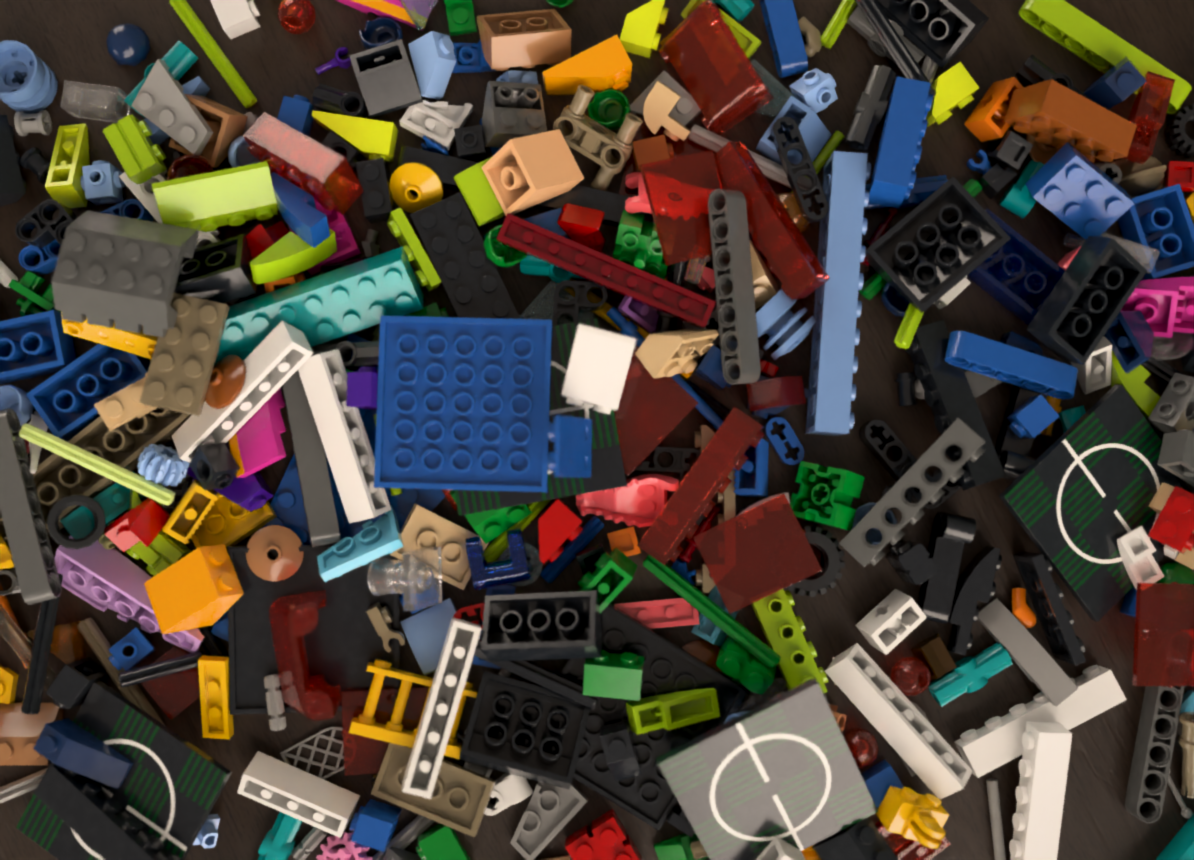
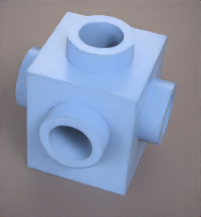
M817 68L806 72L803 77L789 86L793 97L808 106L816 114L826 109L838 99L834 78L829 73L825 74Z
M104 160L94 161L92 165L82 166L83 176L80 178V183L87 200L96 205L124 201L122 188L125 187V183L120 179L119 176L122 172L117 167Z

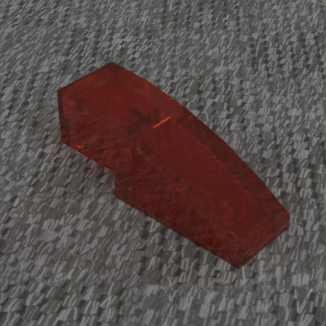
M1149 71L1145 75L1147 82L1140 87L1128 121L1137 125L1128 155L1123 157V159L1142 165L1153 153L1158 131L1165 121L1175 79Z

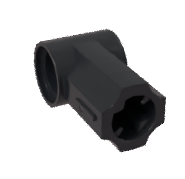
M321 83L314 90L312 96L314 108L329 113L366 119L370 116L364 99L357 92H345ZM360 104L357 111L350 112L353 105Z

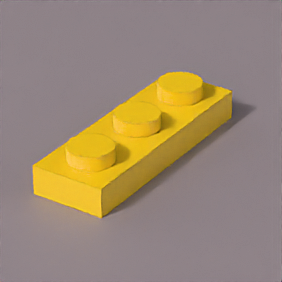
M202 655L198 659L203 738L230 739L234 735L233 715H230L229 657Z

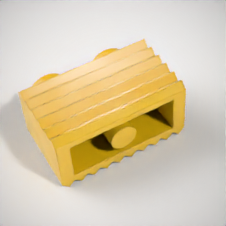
M194 479L171 513L162 531L178 541L188 544L189 539H192V534H195V530L199 529V525L205 519V515H208V510H211V506L215 505L214 501L218 500L217 492L213 489L205 491L200 482Z

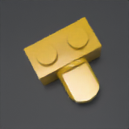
M894 786L889 787L878 808V812L875 813L887 831L901 834L904 838L919 841L921 844L933 849L938 848L941 843L940 839L944 838L946 832L943 830V826L949 817V814L941 805V800L929 793L922 795L907 787L901 789Z

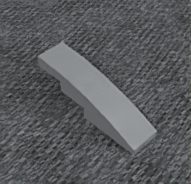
M994 598L979 610L977 618L996 642L1001 643L1011 659L1015 661L1028 679L1038 686L1052 705L1057 707L1078 690L1076 685L1040 643L997 598Z

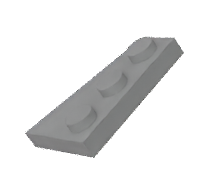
M157 59L131 106L193 155L200 156L214 132L196 106L191 104L183 93V87L179 81L172 77L168 71L170 68L165 61Z
M538 782L510 844L526 860H534L589 799L573 783L568 790Z

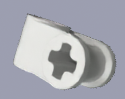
M505 773L498 778L490 796L491 798L497 797L496 804H492L489 801L484 814L488 816L496 815L511 805L517 804L529 797L533 790L527 779Z

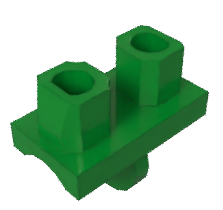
M29 270L20 281L12 279L8 285L28 298L27 300L19 298L16 302L21 307L20 316L44 312L40 309V306L47 311L55 310L52 284L48 286L43 295L37 291L45 279Z

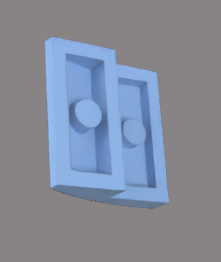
M451 598L400 622L412 652L425 676L436 671L451 618L457 612Z

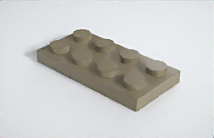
M173 293L170 306L178 312L174 329L169 328L164 338L158 337L140 403L200 417L230 307L223 303Z
M389 743L371 795L475 837L496 780L442 759L431 799L402 792V781L412 748Z

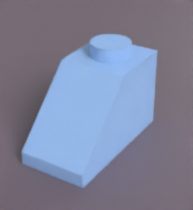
M431 31L409 43L408 46L421 96L439 100L444 96L456 63L450 35Z

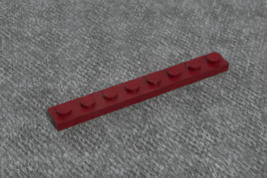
M509 213L497 236L498 242L702 329L705 328L716 303L713 300Z

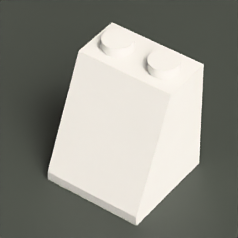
M579 324L561 394L562 397L567 398L566 403L582 407L583 403L595 405L594 411L609 415L611 410L617 411L636 339Z

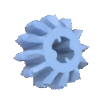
M149 444L141 452L137 468L138 473L145 476L146 480H151L155 484L158 483L167 487L168 485L177 486L178 483L182 482L188 472L189 463L180 459L177 450L172 449L171 446Z

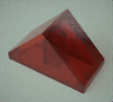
M802 376L777 377L746 384L750 411L806 404Z

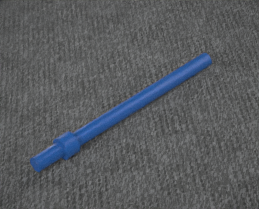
M614 306L606 313L621 329L619 332L623 336L635 338V345L638 348L642 345L645 338L637 331L639 328L632 321L628 322ZM679 374L667 377L720 434L728 427Z

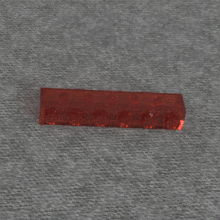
M729 141L706 162L711 170V177L716 183L720 184L722 189L736 190L744 194L748 230L753 237V244L766 257L767 266L781 281L784 293L791 297L792 300L806 298L830 278L744 143Z
M734 406L637 546L663 565H666L670 560L674 563L684 550L680 547L684 539L688 538L691 540L700 526L696 522L701 515L707 517L716 505L712 500L718 491L723 494L731 484L732 480L728 478L734 469L740 471L749 458L745 455L749 447L753 446L756 448L765 434L761 432L764 426Z

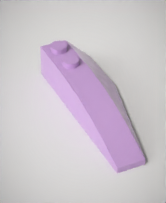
M98 540L92 545L81 549H70L61 545L57 548L54 560L57 572L63 575L62 587L103 612L107 608L117 612V618L126 623L129 619L138 622L143 631L150 634L157 631L162 634L144 583L152 577L123 556L118 549L103 548ZM198 628L162 634L165 641L190 653L197 652L204 639Z

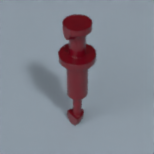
M891 207L888 210L890 214L886 221L879 224L870 240L864 241L863 244L867 248L889 231V223L896 216L897 208ZM865 259L864 262H860L865 266L869 265V263Z
M714 506L707 520L700 523L693 536L685 539L688 546L682 554H678L681 560L689 564L694 550L702 549L700 543L710 530L711 521L720 512L721 507Z

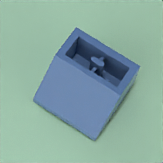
M791 95L756 147L757 151L780 165L782 163L771 137V128L777 119L790 117L795 120L812 162L832 135L812 109ZM781 125V128L779 129L778 133H784L787 139V142L785 145H783V148L787 147L791 143H796L795 140L789 142L787 135L791 131L790 128H784L783 125ZM790 150L787 153V159L792 164L801 162L802 156L799 151Z

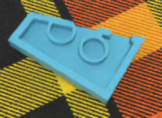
M390 505L391 510L385 512V515L374 523L369 520L363 524V530L352 538H343L317 556L319 573L324 582L340 577L348 571L366 565L370 561L404 547L396 512L392 505Z

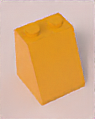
M225 544L199 547L144 583L162 634L212 626L244 594Z

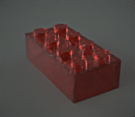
M266 112L242 135L249 145L248 151L260 162H268L270 174L274 172L314 196L320 205L328 211L333 209L344 215L364 192L345 157Z

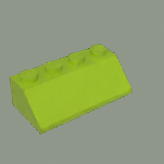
M267 161L152 184L163 224L210 232L216 230L219 226H239L248 220H267L272 218L273 215L278 214L277 201Z

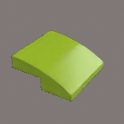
M492 157L454 176V180L479 226L502 218L505 215L481 168Z

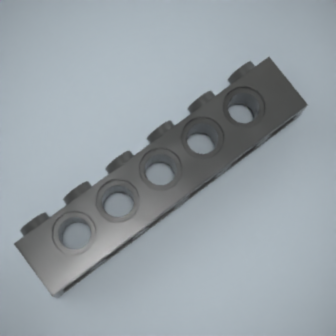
M957 418L839 544L863 567H866L869 563L875 566L885 556L882 550L890 542L894 546L905 535L902 529L909 522L914 525L925 514L921 509L929 501L932 504L936 503L945 493L941 488L949 480L954 484L962 476L965 470L961 467L969 459L974 463L984 453L985 449L982 445L985 441ZM952 445L961 447L963 452L962 457L955 462L949 461L946 457V450ZM938 466L941 469L942 478L938 482L932 483L927 480L926 471L929 467ZM917 487L921 490L922 498L918 503L914 504L907 500L906 492L909 488ZM892 507L898 508L902 513V519L898 524H892L887 519V512ZM871 528H876L882 533V540L879 544H872L868 540L867 533Z

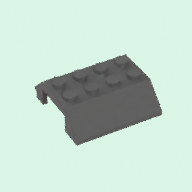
M87 210L67 226L51 281L55 310H61L63 320L84 323L87 318V324L112 328L115 321V329L140 333L143 325V334L164 338L169 328L174 329L178 312L170 304L183 257L193 258L199 231L197 229Z

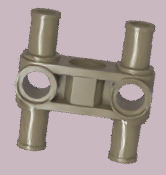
M580 84L577 87L571 104L564 107L560 117L555 120L553 130L560 129L568 146L600 165L591 183V187L607 191L614 175L621 172L624 164L631 157L633 149L632 140L642 124V120L634 114L627 113L616 134L586 116L585 111L595 92L591 88ZM565 120L572 123L573 131L566 128ZM611 149L619 151L621 159L615 158L612 155Z

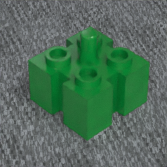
M623 210L612 258L665 280L677 221L662 220L656 217L654 223L644 221L645 214L628 213Z
M800 461L795 481L800 484L798 494L792 493L787 515L851 531L857 510L851 508L853 497L860 498L865 477L848 470L829 466L827 468L819 464Z

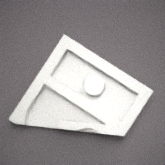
M423 100L421 103L408 107L400 120V126L421 138L426 136L432 142H437L443 149L445 148L448 151L455 141L454 129L464 126L473 112V105L465 103L464 106L448 105V102L437 101L430 103Z

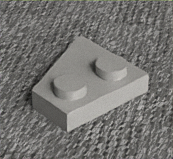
M664 70L630 105V113L643 115L645 100L659 80L681 95L669 115L687 127L703 110V106Z

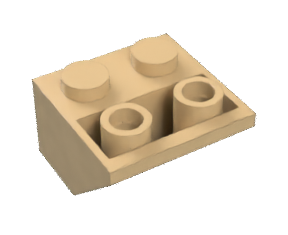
M680 329L649 334L635 355L654 379L665 376L672 377L680 373L688 374L698 366L697 361L713 346V341L719 333L717 330Z

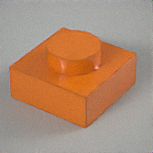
M634 526L607 533L612 551L617 548L627 557L641 553Z

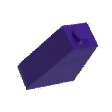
M228 441L225 445H226V447L228 448V450L230 451L229 441ZM191 467L187 468V474L197 479ZM259 471L245 478H236L235 476L230 486L224 489H213L250 512L260 509L266 504L267 500L274 496Z

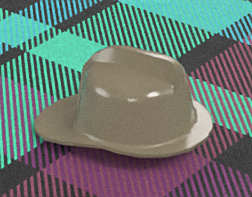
M1137 155L1111 163L1121 169L1122 179L1119 185L1126 190L1131 198L1160 190L1163 186L1164 171L1167 169V166L1162 165L1155 157Z

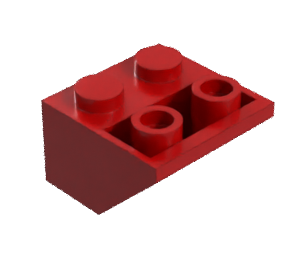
M557 498L538 519L539 556L543 564L548 559L553 562L563 552L564 548L561 545L568 538L572 542L583 530L580 526L583 520L560 498Z

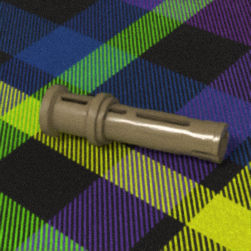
M1183 712L1179 715V721L1182 723V734L1178 737V742L1183 748L1181 794L1185 796L1186 791H1188L1187 798H1194V712Z

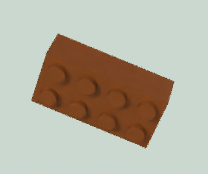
M1052 79L1014 90L1004 122L1014 126L1013 129L1015 131L1027 133L1035 137V141L1055 147L1057 152L1068 142L1093 164L1103 161L1112 162L1114 159L1127 157L1137 127L1132 122Z

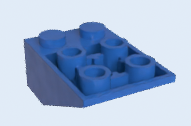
M555 415V422H549V440L555 442V452H549V470L554 471L555 477L591 478L592 419Z

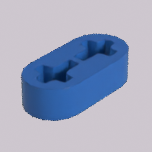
M782 417L768 420L764 426V433L778 458L786 465L800 463L804 457V448L790 424ZM773 422L776 425H783L784 429L781 430V434L784 440H781L778 434H771L770 430L773 429ZM785 442H787L791 449L797 448L798 452L795 454V460L792 458L786 459L784 455L787 453L784 445Z

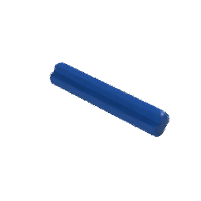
M593 516L584 525L580 534L572 542L570 541L564 547L563 552L542 570L540 574L542 578L548 583H552L576 557L575 554L581 552L604 527V523L598 517Z

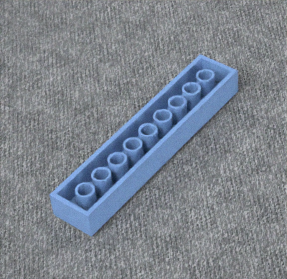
M833 151L823 167L822 189L829 209L826 216L820 220L813 313L817 322L812 327L808 386L811 394L807 400L805 434L840 436L849 434V429H853L854 412H850L851 401H854L856 397V385L852 384L853 373H856L858 368V357L854 356L855 345L859 344L860 329L856 328V319L860 317L862 302L858 301V290H862L864 275L860 273V262H864L866 251L865 245L861 244L862 235H865L867 230V218H863L864 207H867L869 202V190H865L866 180H869L871 173V163H867L868 153Z

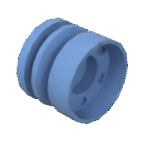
M16 40L1 41L0 99L17 112L23 111L25 114H31L44 110L52 103L57 93L58 82L55 73L26 44Z
M785 286L756 313L758 338L765 333L769 336L763 349L766 351L774 342L779 346L770 355L774 360L786 353H790L809 335L813 325L817 322L813 315L805 323L799 320L808 311L805 307L796 313L790 310L796 303L797 298Z

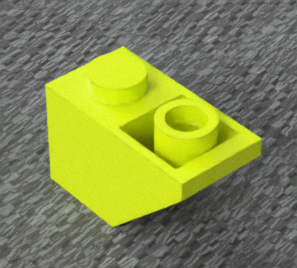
M652 0L626 15L620 36V41L626 52L650 58L652 49H658L661 34L657 33L659 24L665 25L669 8L664 7L665 0Z
M961 62L941 74L933 82L932 86L936 91V95L933 97L930 111L927 113V127L934 122H937L938 125L943 123L953 115L950 112L957 106L963 109L974 100L972 95L979 89V86Z

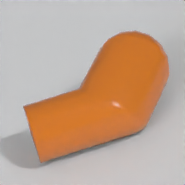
M1013 588L1012 614L1027 629L1032 628L1036 624V615L1026 603V589Z

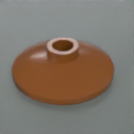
M228 355L214 365L205 396V401L210 407L215 409L224 408L232 403L240 393L246 378V365L242 358L236 355Z

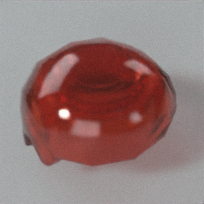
M183 155L172 162L167 173V180L213 172V167L202 157Z

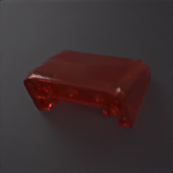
M706 0L701 3L660 42L662 46L658 50L667 64L671 62L705 116L701 121L707 130L711 132L714 130L716 134L721 135L774 99V96L755 70L729 28L724 15L713 0Z
M325 590L280 597L271 604L269 609L282 698L288 707L312 720L334 718L342 701L340 686L334 687L329 685L325 681L324 674L310 676L303 635L310 633L317 626L318 610L327 605Z

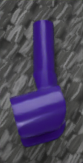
M346 47L338 48L335 53L336 58L315 68L317 74L319 75L337 66L341 68L350 67V57L346 60L340 59L341 56L348 53V49Z

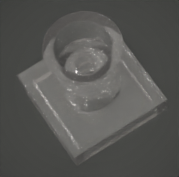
M430 546L403 552V561L384 557L373 560L368 570V586L374 596L403 593L404 611H416L442 603L441 546Z

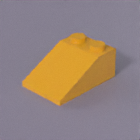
M615 35L543 71L544 90L547 95H575L578 85L581 84L591 88L595 93L607 89L623 91L629 86L628 83L631 82L632 62L619 37Z

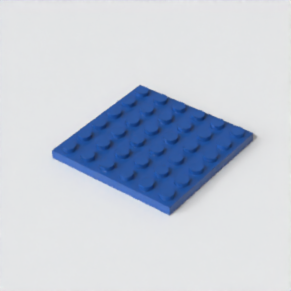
M380 316L374 488L548 492L552 320Z

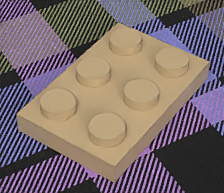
M415 503L400 530L404 547L390 553V555L464 590L488 543L486 544L478 534Z

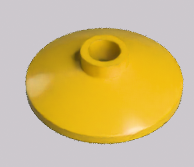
M416 162L405 163L399 166L390 178L389 185L393 200L406 212L412 214L442 201V182L436 172L424 164ZM410 190H415L418 196L413 195Z

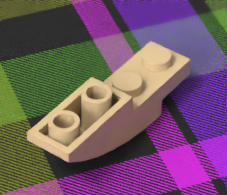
M146 377L94 404L110 431L135 417L141 418L157 408L140 403Z

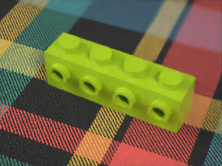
M777 586L749 598L769 647L781 657L777 665L788 691L815 678L823 694L828 692L825 683H828V678L823 668H817L814 658L817 657L815 648L811 641L806 642L802 633L806 631L805 625L800 616L795 617L791 608L795 605L790 591H784L782 587Z

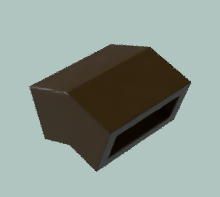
M938 633L923 640L911 649L928 680L939 679L945 673L957 668Z

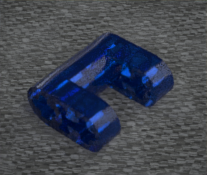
M521 528L507 531L511 558L486 563L480 536L465 539L475 590L531 580Z

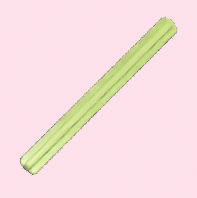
M26 423L19 431L21 438L168 506L175 498L174 491L146 480L142 476L33 425Z

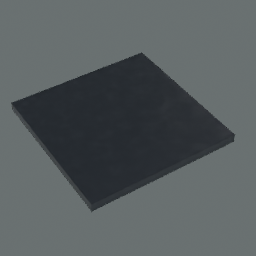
M302 544L301 547H298L299 551H304L303 561L299 569L285 580L267 581L255 575L250 569L246 560V552L249 551L247 545L228 546L227 552L244 592L228 609L230 715L268 714L266 701L268 689L265 688L264 677L272 674H279L281 678L279 689H282L284 713L364 710L374 676L373 672L366 671L368 662L374 663L375 659L384 660L392 663L391 668L400 670L399 640L396 638L389 640L392 651L388 653L383 647L381 636L379 637L366 612L369 606L379 602L382 608L385 606L388 608L392 616L391 629L400 631L399 559L386 554L370 561L366 565L348 571L340 577L324 582L319 573L317 556L335 544L313 548L311 544ZM270 549L268 552L269 557L277 559V550ZM385 676L376 710L394 709L401 684L400 679Z

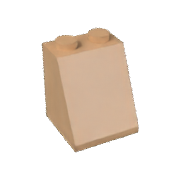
M560 129L510 139L481 167L506 216L508 213L511 215L564 194L584 179Z

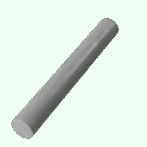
M987 779L986 785L994 859L1006 860L998 780Z

